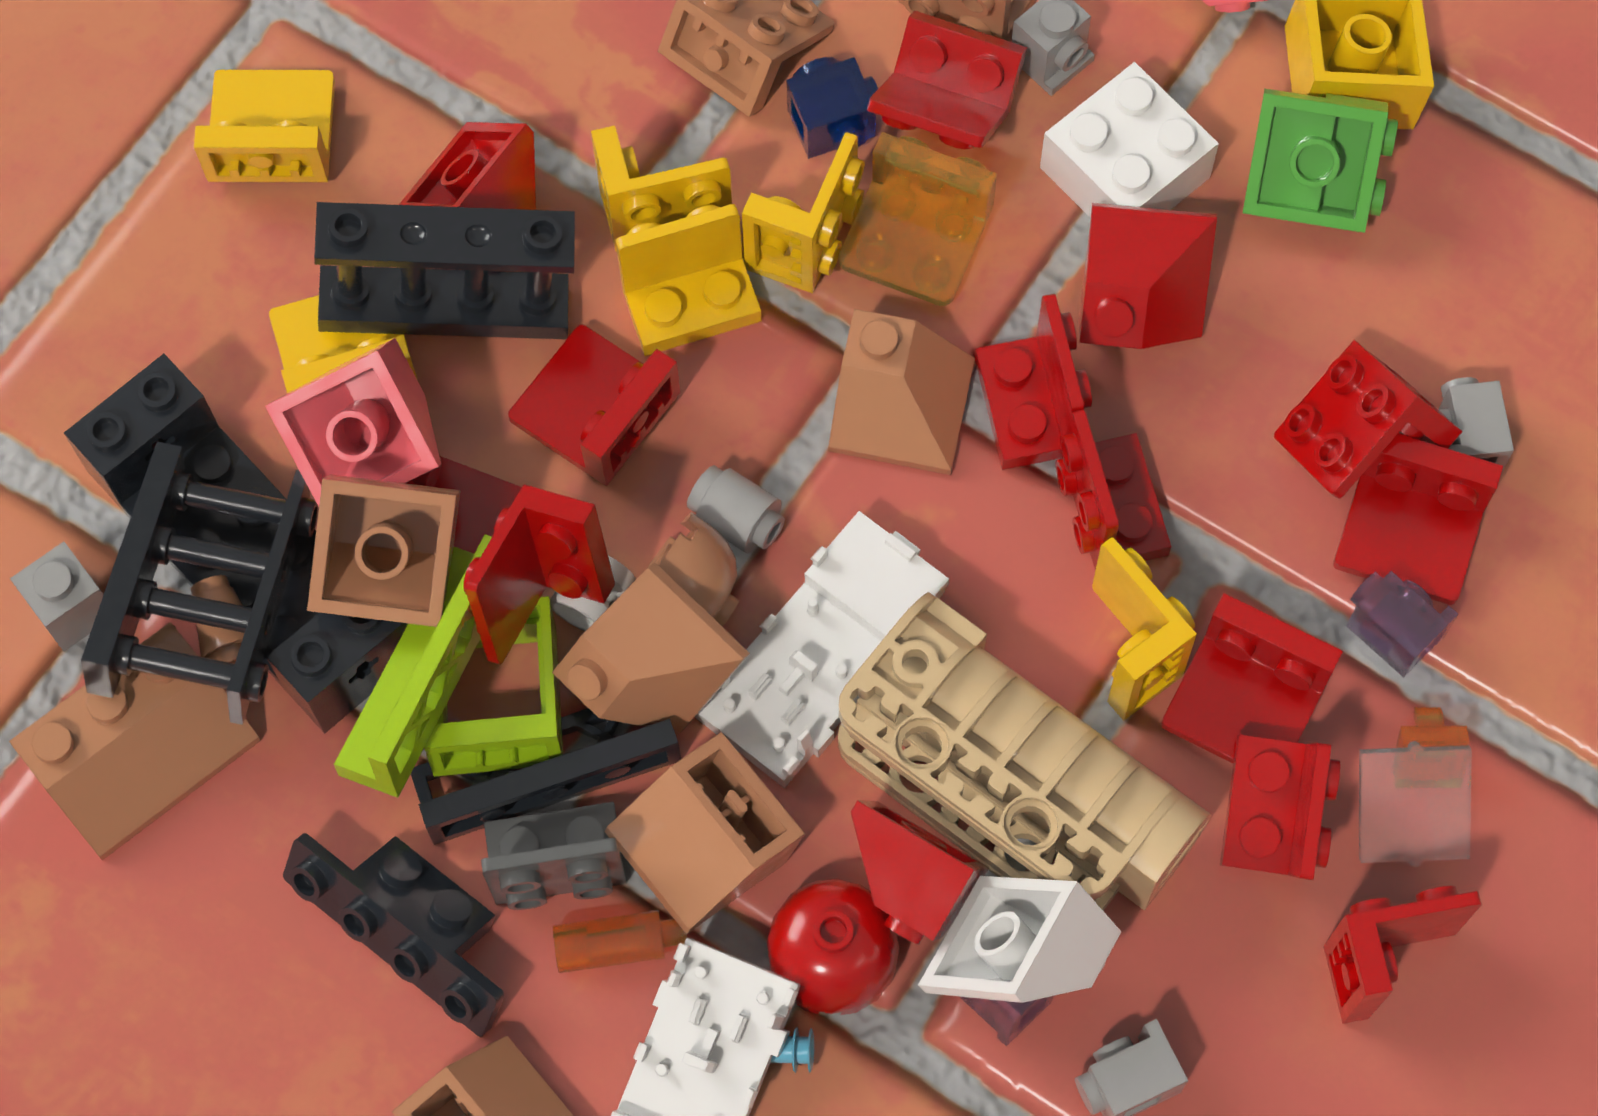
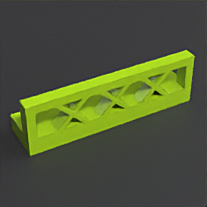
M484 535L475 554L457 547L453 548L444 610L436 627L408 623L334 763L338 776L391 796L399 797L480 640L463 585L469 564L474 558L481 557L492 538L491 536Z

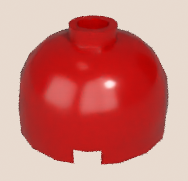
M838 878L813 881L790 894L773 917L767 938L770 971L800 984L794 1003L803 1010L817 1014L819 1012L827 1014L841 1013V1015L854 1014L877 1001L893 981L900 953L898 934L884 925L889 914L874 906L871 891L861 884Z

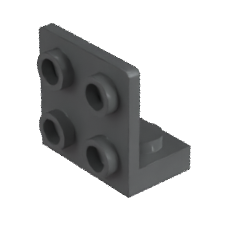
M614 802L484 822L488 858L481 860L482 872L496 905L507 903L508 908L512 910L532 909L545 905L548 896L572 892L576 899H595L611 894L613 892L612 886L626 884L623 856L619 851L616 838H609L605 833L607 826L617 818Z

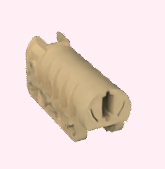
M930 592L925 593L902 615L844 686L839 696L838 713L841 721L838 734V748L841 757L849 766L972 858L987 866L988 870L996 876L1077 881L1103 911L1118 891L1145 911L1194 846L1208 824L1211 814L985 650L987 633ZM857 696L860 697L857 703H855L853 699ZM856 741L866 748L862 753L854 750ZM921 761L927 764H916L914 762ZM885 763L890 766L888 774L880 769ZM900 774L924 792L916 793L908 790L902 784ZM937 802L943 805L940 813L932 808ZM959 818L969 825L966 831L957 826ZM1017 839H1029L1035 842L1036 845H1025ZM989 840L995 844L993 852L984 847ZM1006 852L1030 871H1018L1012 868L1007 862L1004 853Z

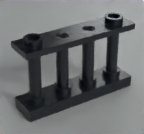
M317 202L314 263L315 265H320L318 331L566 340L568 336L569 274L563 273L574 274L575 211Z
M157 441L81 658L87 693L113 698L120 676H130L133 670L227 689L230 722L243 725L250 701L260 703L264 695L269 666L267 663L262 662L301 536L311 538L317 522L319 507L315 499L310 498V490L299 470L295 472L287 500L193 481V474L185 473L182 446ZM188 506L278 524L279 526L271 551L266 553L176 534L175 527H171L177 510L185 512ZM170 560L258 577L262 578L253 608L158 589L157 582L153 581L158 564L167 565ZM154 614L244 633V637L234 664L139 644L138 637L134 636L139 620H149L151 615Z

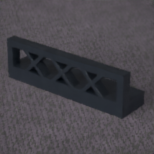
M587 708L561 717L562 736L578 731L597 740L596 744L493 779L489 778L493 771L458 774L473 781V785L434 799L428 781L443 776L434 777L429 762L415 766L411 772V777L428 834L433 844L436 845L483 829L484 822L515 818L677 763L681 760V755L671 720L667 719L615 737L613 734L619 722L598 718ZM608 721L603 731L594 727V725Z

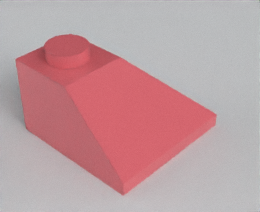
M396 338L339 365L265 406L318 507L320 504L322 479L330 474L406 483L441 465L425 394Z

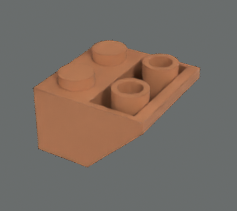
M722 732L672 765L610 823L605 830L609 838H616L619 851L686 934L784 865L805 835Z
M508 1036L446 1066L392 1111L394 1116H573Z

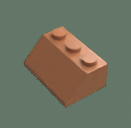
M171 622L141 643V645L198 656ZM133 670L130 676H120L113 698L87 693L86 685H84L9 742L96 854L104 860L261 740L246 719L243 725L230 722L227 693L223 688Z

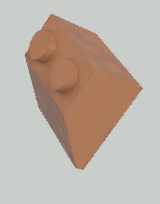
M333 474L323 478L307 611L436 627L444 610L453 556L460 490Z

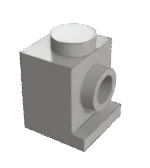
M1039 0L1017 18L1013 24L1012 42L1028 47L1022 70L1050 96L1054 95L1094 61L1095 54L1088 49L1089 45L1087 43L1091 16L1074 0Z
M1464 377L1443 384L1441 386L1443 400L1438 410L1463 431L1448 449L1502 465L1504 469L1514 448L1500 381L1479 383L1476 378Z
M1157 1019L1143 1026L1138 1037L1139 1043L1133 1045L1130 1037L1126 1036L1094 1052L1093 1056L1097 1063L1090 1065L1086 1073L1075 1078L1078 1092L1091 1115L1101 1112L1103 1116H1134L1182 1092L1188 1079Z

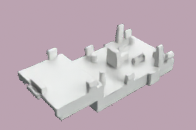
M858 511L827 548L820 547L810 558L813 564L804 573L805 583L776 616L770 614L759 626L762 628V632L746 649L750 653L695 718L716 735L722 732L740 754L785 788L813 754L819 758L834 740L833 730L841 722L838 715L839 696L847 682L902 615L927 592H930L939 599L949 585V578L918 556L921 549L900 533L895 531L893 534H889L862 512ZM857 696L856 698H854V702L857 703V700L860 697Z
M686 938L684 944L679 943L674 955V959L677 960L674 970H671L668 980H662L652 1004L658 1007L645 1042H639L633 1056L637 1062L618 1109L612 1111L611 1116H749L772 1057H779L790 1033L784 1027L798 995L800 984L692 938Z

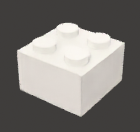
M1133 62L1044 133L1040 168L1090 218L1092 203L1171 210L1210 178L1219 143L1141 67Z

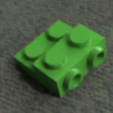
M1265 88L1243 214L1365 233L1368 215L1380 216L1384 200L1386 180L1376 178L1380 155L1391 157L1396 139L1398 120L1388 118V102L1326 93V98Z

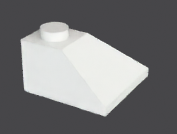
M980 876L918 986L925 993L1020 1003L1091 988L1098 974L1105 966L1106 960L1121 930L1077 881Z

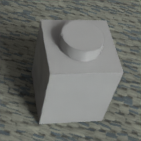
M62 542L10 578L63 651H66L90 634L103 598V593L65 542Z

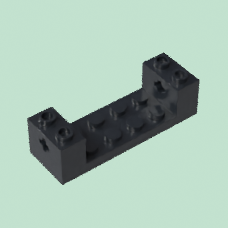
M165 353L64 432L87 472L129 518H131L154 452L152 445L157 440L167 444L182 446L185 473L193 474V481L287 500L219 427L204 395ZM188 506L185 512L177 510L171 527H175L176 534L266 553L271 551L279 526L278 524ZM314 529L311 538L301 536L262 663L268 664V672L325 734L371 695L408 623L307 611L316 530ZM175 560L169 561L190 586L212 576L226 575L230 586L235 590L243 606L253 608L262 578Z

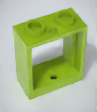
M549 596L540 597L514 643L538 642L541 714L448 723V707L446 704L424 747L434 777L526 768L563 755L559 679L552 673L558 666L557 634ZM480 638V640H479V642H478L476 648H482V647H483L481 638Z

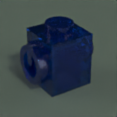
M834 57L818 58L804 64L793 74L792 78L786 80L787 110L808 159L838 150L846 132L858 136V147L863 145L867 139L875 137L876 114L869 112L867 108L870 97L878 90V87L872 76L863 78L855 57L844 61H839Z

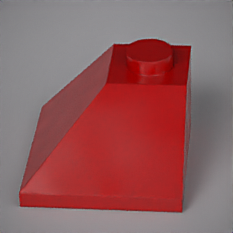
M466 122L399 205L536 210L534 131L526 123Z
M1092 203L1079 314V343L1145 349L1201 338L1217 214Z
M857 800L851 810V816L874 906L889 914L884 925L903 938L918 945L924 936L932 941L942 939L959 914L980 876H985L989 868L880 802Z

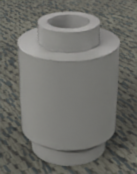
M715 465L709 467L697 480L687 500L688 509L695 512L698 517L711 525L728 542L747 554L754 551L758 546L762 549H767L779 535L785 518L779 514L782 506L780 499L731 468L723 471Z

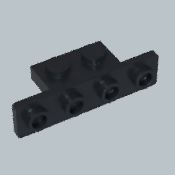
M303 833L293 841L283 872V878L302 899L315 904L341 925L349 937L362 942L387 962L400 978L418 987L439 1004L452 1020L465 1025L479 1037H482L491 1029L504 999V992L461 956L489 932L495 914L396 836L354 870L349 868L307 833Z

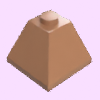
M854 309L841 364L828 451L951 475L975 358L916 320Z
M654 562L582 634L552 673L598 718L644 727L670 719L674 732L681 733L750 653Z

